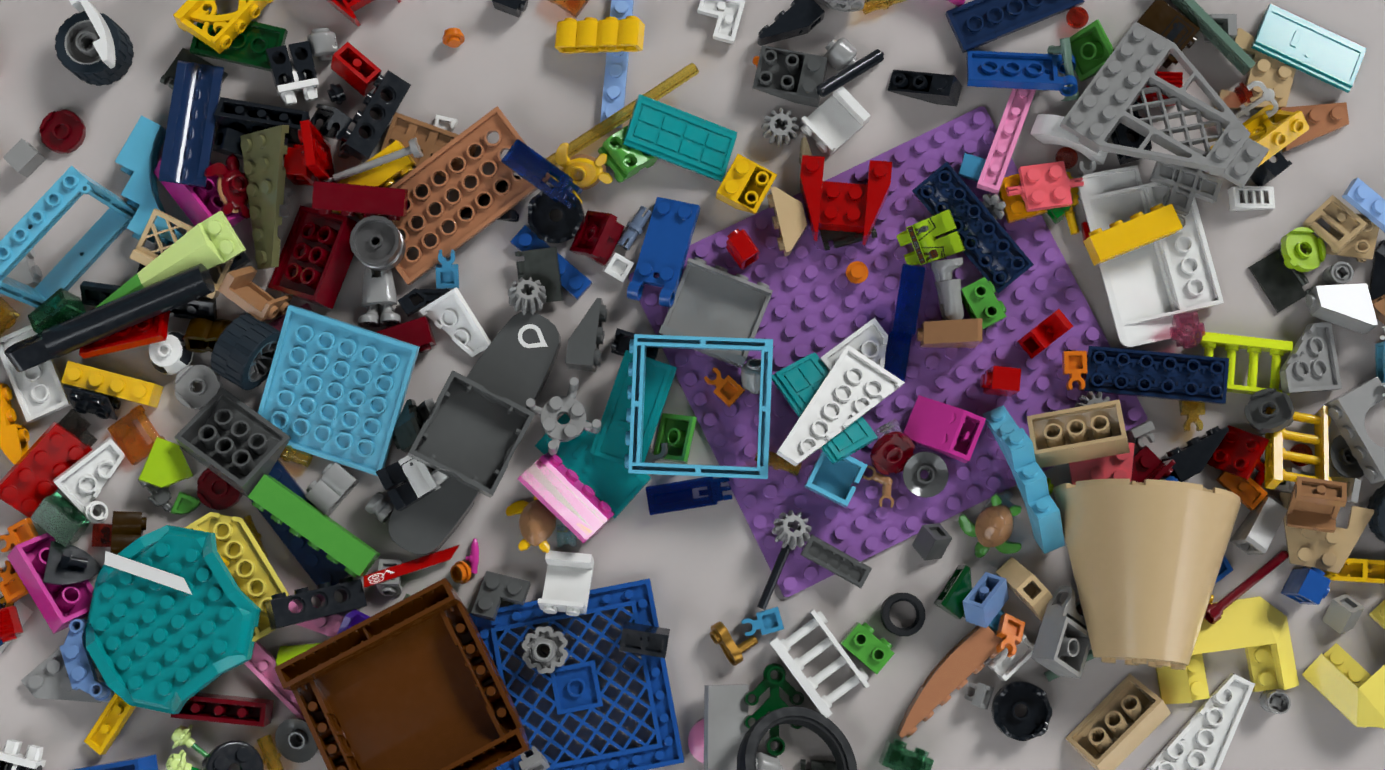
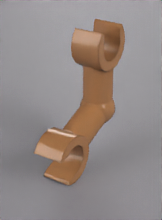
M868 465L867 468L872 470L873 475L871 477L863 475L862 478L874 480L882 484V497L879 499V506L882 507L883 499L888 498L892 508L894 506V499L891 497L892 479L876 472L874 467Z

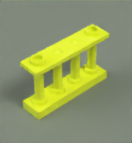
M1200 332L1195 335V344L1202 345L1204 356L1213 357L1216 346L1225 347L1224 350L1227 351L1226 358H1229L1227 392L1253 395L1262 389H1267L1257 387L1258 358L1261 351L1270 352L1269 355L1272 356L1270 388L1282 392V390H1279L1281 356L1292 351V341L1211 332ZM1239 349H1246L1247 353H1249L1247 386L1234 385L1236 351H1239Z

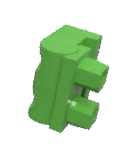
M628 125L606 139L598 150L599 154H607L605 166L611 167L614 171V178L618 183L634 176L645 167L653 166L658 159L623 145Z

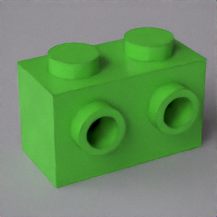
M985 277L961 289L962 303L971 319L982 318V330L1007 317L1005 314L1007 311L1001 300L998 301L994 294L996 293L994 285L991 281H987Z
M856 622L841 640L840 644L871 671L878 674L894 655V652L891 650L893 645L883 637L880 640L873 635L875 630L866 622L862 625Z

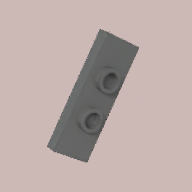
M812 534L800 554L859 588H862L872 570L871 567Z

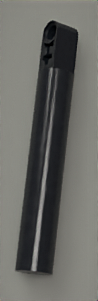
M198 264L49 327L39 334L11 345L4 351V354L17 372L25 371L213 293L215 291L213 279L203 264Z

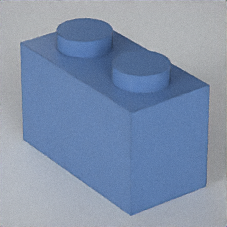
M988 572L984 573L963 600L966 622L984 628L988 627L1009 599L1006 578Z

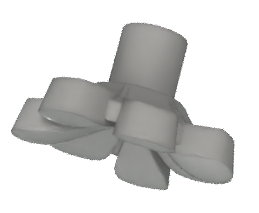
M990 194L983 195L984 201H981L982 204L996 220L997 218L1002 219L1004 216L1002 209L1006 207V203L999 199V196L996 194L992 196Z

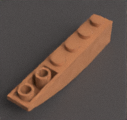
M977 625L931 671L917 691L896 733L901 738L904 736L910 737L918 729L916 725L920 721L926 722L933 716V709L939 704L943 706L950 700L951 696L949 694L955 689L960 690L968 683L966 678L972 673H979L985 667L983 663L989 657L993 659L1000 653L996 651V647L1001 642V639L996 636L989 626L984 628Z

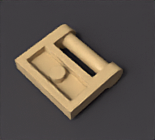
M1334 195L1326 200L1302 224L1304 227L1312 229L1332 247L1331 250L1336 254H1339L1347 244L1367 227V223ZM1322 218L1343 237L1337 240L1317 221Z

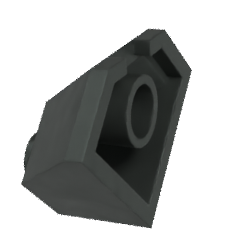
M412 399L406 401L394 428L396 436H393L395 446L397 449L401 448V451L405 453L410 451L423 426L416 402Z

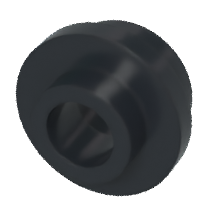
M332 83L329 85L330 89L327 90L328 96L332 103L336 102L337 105H341L342 101L346 100L344 90L340 84L334 85Z

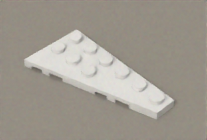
M847 345L776 454L796 467L903 386L905 382Z
M1231 673L1145 770H1219L1255 683Z

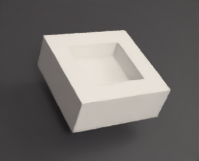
M613 252L603 271L624 282L634 263Z

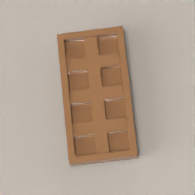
M395 112L380 151L395 140L401 142L406 148L409 146L408 141L416 137L418 145L421 147L420 150L424 155L423 157L415 158L413 154H410L416 163L414 167H417L456 138L458 134ZM473 146L470 149L472 157H474L478 146ZM456 159L452 164V168L455 171L461 170L464 166L462 159ZM443 172L436 174L446 178V175Z

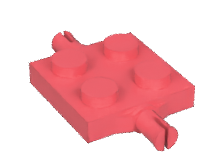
M1064 161L1021 166L1018 169L1020 177L1019 186L1007 187L1006 193L1008 197L1021 195L1025 202L1026 212L1068 207L1073 204L1070 193L1071 188L1083 187L1084 181H1082V177L1069 179Z

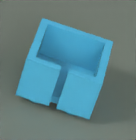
M822 450L804 487L843 507H847L856 490V487L851 486V484H859L868 465L851 456L832 464Z

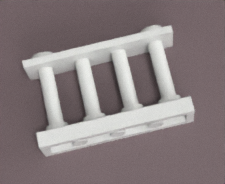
M812 609L809 612L813 617L812 620L785 640L782 638L779 641L775 637L769 643L819 712L827 718L833 714L829 709L832 707V703L861 682L865 688L869 687L870 685L867 682L869 676L862 667L858 669L825 625L828 620L822 612L816 613ZM820 626L827 637L800 658L796 657L793 659L788 653L791 650L790 647ZM831 645H834L841 656L815 676L806 678L802 672L805 669L804 666ZM847 663L855 675L827 696L823 695L820 697L816 691L819 687L818 684Z

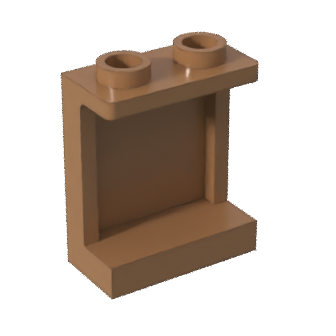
M248 266L227 272L218 291L251 316L263 322L286 314L288 305H290L289 303L293 297L288 294L275 299L253 283L252 280L258 271L254 267Z
M1297 476L1287 505L1286 526L1334 533L1340 507H1345L1347 503V483Z

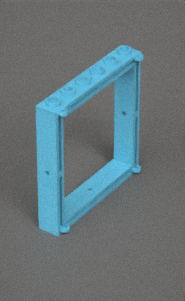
M70 166L0 241V293L47 313L55 312L57 310L56 303L128 227L136 211L123 199L73 166ZM83 194H89L109 207L103 216L35 288L7 277Z
M634 334V339H630L629 352L633 353V362H629L628 375L632 376V385H628L627 398L631 399V408H627L626 421L630 422V431H626L625 438L626 445H629V454H625L624 466L628 468V473L768 479L773 339ZM647 347L761 351L757 467L642 462Z

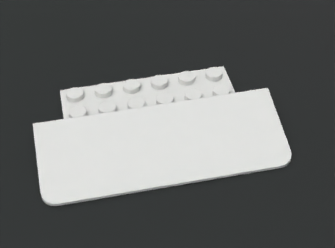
M1138 165L1086 174L1082 176V181H1084L1083 187H1078L1090 232L1098 228H1102V231L1110 228V224L1118 220H1122L1123 223L1130 220V216L1141 211L1143 214L1151 212L1150 208L1163 203L1165 206L1171 189L1156 182L1142 184ZM1195 197L1193 198L1188 215L1183 216L1177 213L1183 229L1168 237L1099 264L1120 343L1125 347L1131 348L1183 337L1184 334L1178 314L1224 303Z

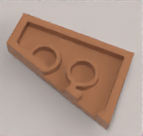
M1346 102L1282 107L1278 109L1289 112L1302 111L1309 126L1308 131L1283 148V153L1349 124Z

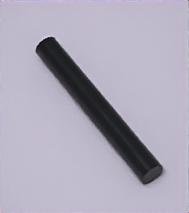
M788 544L785 548H781L757 607L766 610L791 549Z

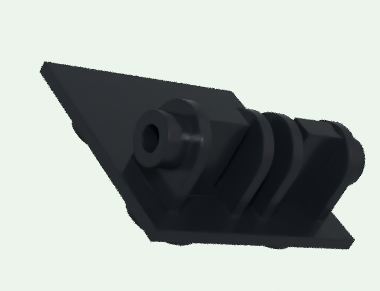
M63 385V389L75 411L82 414H95L101 419H118L115 409L118 410L120 408L121 401L116 397Z

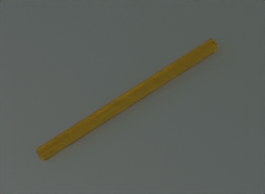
M690 63L643 94V96L658 101L696 76L699 70L694 63ZM636 100L570 142L568 157L574 156L629 120L632 116ZM556 152L540 162L547 173L559 166L555 160Z

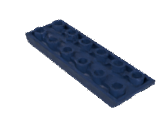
M178 60L159 171V181L206 187L207 177H205L204 172L210 165L216 126L214 114L220 100L224 67Z
M945 162L912 190L932 216L948 209L951 211L957 229L948 232V234L958 231L965 249L963 251L964 254L987 281L992 282L998 294L1034 265L948 162Z
M1088 346V373L1086 374L1085 391L1226 404L1229 358Z

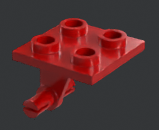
M1228 425L1229 431L1207 465L1245 480L1249 479L1254 468H1256L1258 473L1254 481L1259 486H1262L1265 480V461L1262 463L1260 458L1270 442L1269 439Z

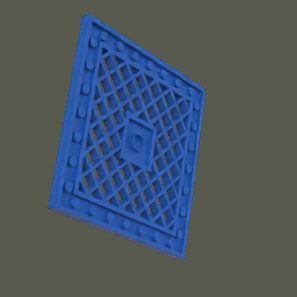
M650 578L590 590L586 614H595L589 623L579 616H569L566 612H557L556 614L545 613L540 609L537 603L538 600L526 602L524 606L515 604L500 607L495 621L475 617L472 613H469L509 694L517 699L514 703L515 708L519 702L530 708L524 718L519 716L522 725H526L534 731L528 741L529 748L532 750L531 747L533 745L531 742L537 734L548 741L542 751L538 749L548 762L551 763L549 764L550 768L546 770H649L685 762L665 658L641 654L640 659L631 652L623 651L626 655L621 663L618 664L609 657L615 647L620 648L618 643L621 640L622 632L616 641L609 638L605 633L611 624L622 631L623 627L614 621L620 611L631 617L630 623L634 620L636 624L659 627ZM632 606L633 614L623 607ZM618 608L612 618L601 612ZM598 615L608 621L602 632L592 626ZM572 617L566 627L556 621ZM575 619L586 626L580 636L569 630ZM549 622L547 626L555 624L563 630L564 636L568 633L576 639L570 650L566 647L564 648L569 653L565 663L570 656L580 663L556 667L555 671L550 673V676L546 673L540 674L537 671V667L532 668L535 673L529 682L519 675L527 664L520 655L515 653V650L525 640L524 637L530 628L534 631L537 627L534 624ZM527 626L521 636L511 630ZM589 628L599 635L593 646L582 639ZM505 630L498 639L497 632ZM507 633L518 639L512 649L501 643ZM602 637L613 644L606 655L596 649ZM579 642L590 649L584 659L573 653ZM500 647L509 653L503 662ZM593 651L604 658L598 668L595 660L587 661ZM511 656L522 662L516 672L505 666ZM629 656L640 663L634 673L623 667ZM606 660L617 667L611 678L600 671ZM642 665L646 682L636 676ZM504 670L513 676L507 685ZM619 670L630 676L624 687L613 680ZM538 674L549 681L543 691L532 684ZM598 675L608 681L602 691ZM515 679L526 685L520 695L510 689ZM633 679L644 686L638 696L627 690ZM551 684L555 700L546 694ZM610 684L621 690L615 701L604 694ZM529 688L539 694L534 704L523 698ZM646 689L650 705L640 699ZM623 693L634 699L628 710L617 703ZM542 697L553 704L547 714L536 707ZM602 698L612 704L606 714L596 709V707L604 706ZM637 702L648 709L642 719L631 713ZM555 707L557 715L566 714L560 723L550 717ZM614 707L625 713L619 724L608 717ZM589 709L583 719L573 713ZM533 711L543 717L538 727L527 721ZM592 711L603 718L597 728L586 722ZM650 712L652 713L654 728L644 722ZM569 715L580 722L574 733L563 726ZM628 716L639 723L633 733L622 727ZM546 720L557 727L551 737L540 730ZM605 720L616 727L610 738L599 731ZM582 725L593 731L587 742L576 735ZM642 725L652 732L646 742L635 736ZM560 729L571 736L565 746L554 740ZM618 730L629 736L623 747L612 740ZM596 734L607 741L601 751L590 745ZM656 734L657 743L649 744ZM573 739L584 745L578 756L567 749ZM632 739L642 745L626 749ZM551 743L561 750L555 760L544 753ZM609 744L619 749L618 751L604 753ZM587 748L597 754L581 758ZM564 752L573 758L572 760L558 762ZM519 755L496 767V770H522L519 762L522 761L521 756Z

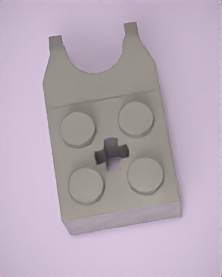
M1060 586L1047 604L1031 658L1058 676L1081 679L1091 644L1084 615L1078 614L1081 607L1080 599L1075 603L1074 589L1070 586ZM1064 592H1068L1067 599L1064 603H1061V595Z

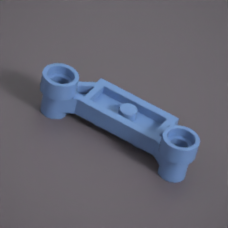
M74 619L69 624L70 630L64 645L59 646L72 689H81L96 700L107 702L112 699L114 691L105 682L98 681L91 656L86 649L87 619Z

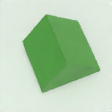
M1099 19L1070 37L1071 51L1076 63L1075 71L1080 81L1095 76L1114 51Z
M662 413L653 454H660L662 451L661 444L667 443L668 453L663 459L687 464L697 417Z

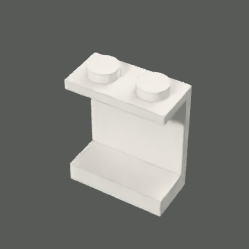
M841 86L833 91V94L807 118L806 116L801 118L800 129L807 137L811 136L816 141L815 145L822 153L826 152L831 156L868 123L871 115Z
M550 550L545 556L548 566L542 599L538 598L537 602L540 609L548 614H556L557 612H566L569 616L586 614L594 568L592 554Z

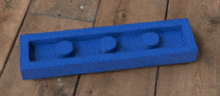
M526 225L510 241L520 251L550 248L546 242L539 239ZM557 253L561 285L579 300L593 283Z

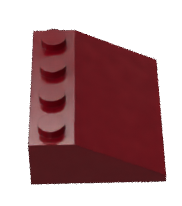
M300 205L280 255L279 267L275 268L268 288L333 310L354 256L350 246V236L357 222L348 217L333 213L320 214L317 209Z

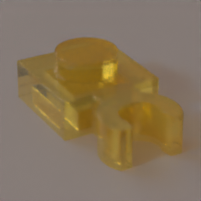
M1179 400L1180 416H1187V420L1183 424L1184 431H1190V424L1192 422L1196 424V431H1202L1203 423L1199 416L1205 415V403Z

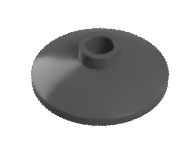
M1341 435L1334 438L1329 447V459L1335 471L1346 478H1359L1363 476V470L1353 457L1352 451Z
M932 452L914 454L907 460L903 468V480L907 489L919 497L927 498L939 494L948 482L949 473L946 463L940 456ZM922 470H926L928 473L925 479L920 476Z
M289 718L278 726L275 742L278 750L286 759L296 763H303L314 757L318 747L306 720Z

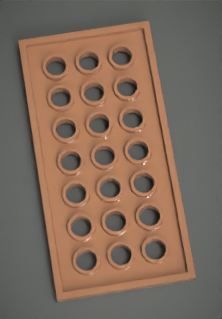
M498 106L389 187L408 189L410 207L407 210V215L404 217L400 216V221L392 220L398 230H403L406 234L405 254L395 268L407 285L410 286L435 267L436 264L440 263L438 260L439 250H442L443 257L447 258L451 255V250L456 251L551 179L550 175ZM497 132L499 134L498 142L494 144L489 143V134ZM473 146H480L482 149L478 157L470 155V149ZM504 150L512 151L513 156L511 160L503 161L501 159V154ZM456 159H462L464 162L463 168L459 171H455L452 168V164ZM488 163H492L495 166L494 172L490 175H486L483 172L484 166ZM519 167L526 170V175L522 179H516L514 176L515 170ZM440 172L445 173V182L436 184L434 180L435 175ZM475 177L477 179V184L474 188L466 187L465 182L467 178ZM500 181L508 183V189L503 193L498 192L496 189ZM420 186L428 188V194L423 198L417 196V189ZM452 190L459 192V198L455 202L448 200V193ZM483 194L490 196V203L486 206L479 204V197ZM435 203L441 205V212L438 215L430 213V207ZM464 208H471V218L467 220L462 219L461 211ZM355 213L360 221L365 218L364 213ZM416 217H422L423 226L419 229H415L412 226V221ZM447 221L454 223L455 227L451 233H445L443 230V225ZM433 234L436 236L437 241L434 246L429 247L426 245L425 239L428 235ZM411 248H417L419 251V255L415 260L408 258V251Z

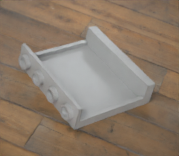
M694 257L693 260L688 258L687 266L675 294L673 306L669 308L658 334L754 339L772 296L773 290L769 289L770 286L762 282L752 283L748 281V277L741 274H736V276L727 273L728 270L721 266L715 265V268L706 265L707 262L703 259ZM693 349L741 369L749 354V351Z

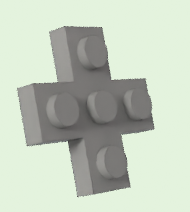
M1193 147V150L1198 153L1206 152ZM1158 161L1155 163L1150 181L1171 188L1165 206L1172 203L1176 213L1183 216L1188 215L1194 197L1211 203L1216 202L1223 180L1202 173L1203 170Z

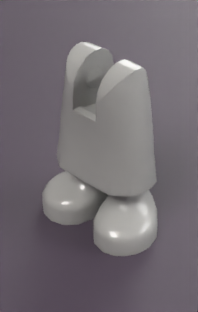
M963 257L930 262L936 280L935 286L942 319H963L961 279H952L953 270L963 265Z
M365 267L361 306L367 307V313L358 318L359 326L380 327V321L383 326H394L401 323L400 315L394 313L392 307L397 304V296L391 269L380 271L381 277H375V270ZM379 304L382 305V314L380 319L378 314Z

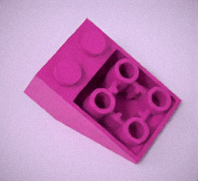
M918 395L903 433L912 442L967 463L971 459L986 418Z

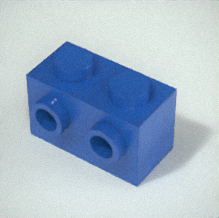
M1305 567L1302 569H1292L1281 594L1300 604L1319 605L1321 600L1329 593L1331 580L1324 576L1325 573L1315 567H1311V569Z

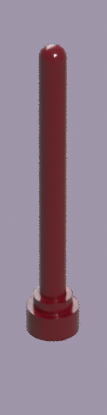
M1285 550L1281 551L1218 603L1208 604L1204 618L1211 624L1219 621L1222 618L1223 610L1289 557L1288 552Z

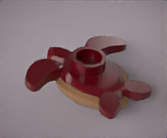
M231 154L227 157L225 165L222 163L209 165L205 169V177L218 176L217 191L224 204L221 208L224 215L239 212L241 217L248 219L250 218L249 208L246 206L249 202L246 192L248 180L245 177V172L241 173L239 171L240 162L235 154Z

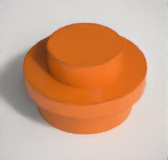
M449 28L444 31L442 40L445 45L456 48L465 41V38L460 29Z
M854 261L848 265L846 277L850 282L860 284L867 279L868 268L864 263Z
M458 561L451 567L450 574L453 581L461 584L469 582L471 568L466 562Z

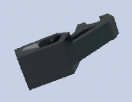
M415 288L400 298L398 302L406 315L410 316L427 306V303L435 301L451 290L447 288ZM417 295L424 299L423 302H419L416 306L410 300Z

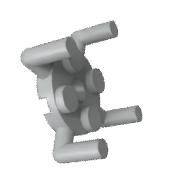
M576 377L570 379L567 396L552 397L543 408L536 406L535 400L532 398L526 400V409L541 417L542 428L547 436L552 439L548 443L550 455L557 453L560 442H568L581 435L584 430L595 434L601 430V421L594 419L592 423L587 422L584 406L575 399L579 388V380ZM560 414H567L570 417V421L567 424H560L557 421V417Z

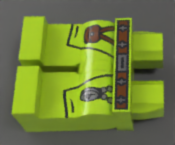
M949 209L906 227L907 230L897 235L901 247L912 243L915 250L904 255L907 266L925 265L965 251L958 231L936 239L937 236L957 229Z

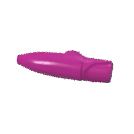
M473 539L470 556H466V561L470 562L471 574L478 573L479 546L477 539Z

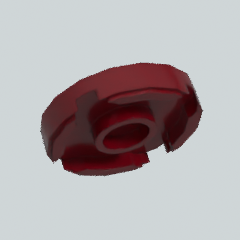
M66 109L57 112L53 111L42 120L40 125L41 140L51 151L59 154H68L77 150L82 145L86 137V127L83 120L74 112Z
M902 432L885 434L872 447L870 454L871 463L878 472L884 475H890L889 473L893 472L895 474L903 471L907 460L914 455L915 445Z
M210 469L203 471L198 478L197 496L202 504L210 509H229L237 504L242 497L241 492Z

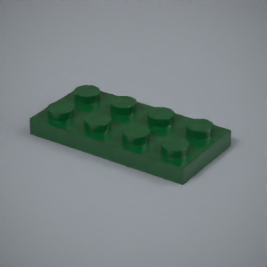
M251 21L245 31L239 34L232 41L230 47L224 49L221 54L195 36H193L189 51L192 54L271 72L265 51L267 48L283 46L288 31L285 28ZM197 22V27L202 29L204 24ZM210 25L208 34L215 36L222 28L217 29L215 33L213 25Z

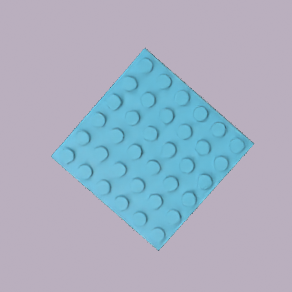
M288 305L258 414L290 436L291 439L286 445L287 447L378 476L376 471L385 467L395 433L394 428L401 413L420 347L303 308Z

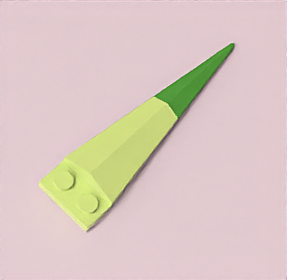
M219 211L203 222L198 223L96 307L198 264H203L209 270L230 261L246 251L224 213Z

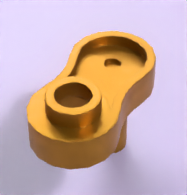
M719 621L711 626V632L709 633L711 639L715 644L719 643L726 658L733 666L743 661V652L758 644L756 637L751 636L739 645H736L722 622Z

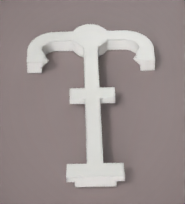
M1261 81L1251 82L1246 86L1248 90L1251 91L1255 86H1259L1263 90L1262 96L1248 106L1241 104L1240 108L1242 110L1237 112L1235 116L1240 118L1245 114L1248 117L1251 115L1249 112L1251 109L1266 100L1271 101L1273 104V109L1266 111L1267 116L1270 118L1276 114L1279 107L1274 98V90L1267 88Z

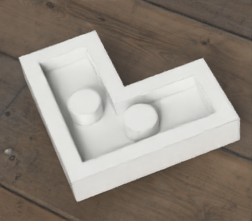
M700 0L697 13L718 18L713 39L734 44L745 0Z

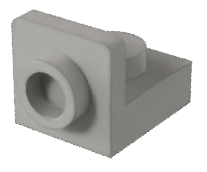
M379 559L377 571L402 564L403 561L402 559ZM402 576L376 584L379 593L385 596L402 594Z

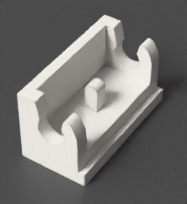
M1023 634L1021 643L1016 645L1017 651L1015 655L1010 658L1007 657L1008 649L1005 647L993 659L989 658L985 663L1001 680L1007 681L1032 656L1035 644L1031 643L1027 636Z

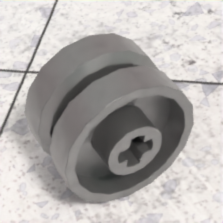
M375 215L366 217L359 221L351 231L350 246L352 252L358 260L371 270H390L398 265L404 257L406 249L404 236L393 222L385 217Z

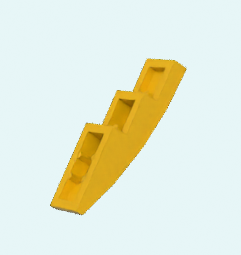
M1347 558L1339 573L1321 570L1325 573L1324 576L1332 581L1385 584V560Z

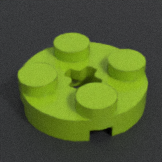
M1298 227L1281 238V253L1287 268L1295 269L1299 272H1310L1319 267L1320 263L1324 261L1326 257L1325 244L1321 237L1317 238L1312 234L1314 233L1312 229ZM1301 245H1302V248H1303V249H1306V251H1307L1306 253H1303V252L1301 251V249H1300Z

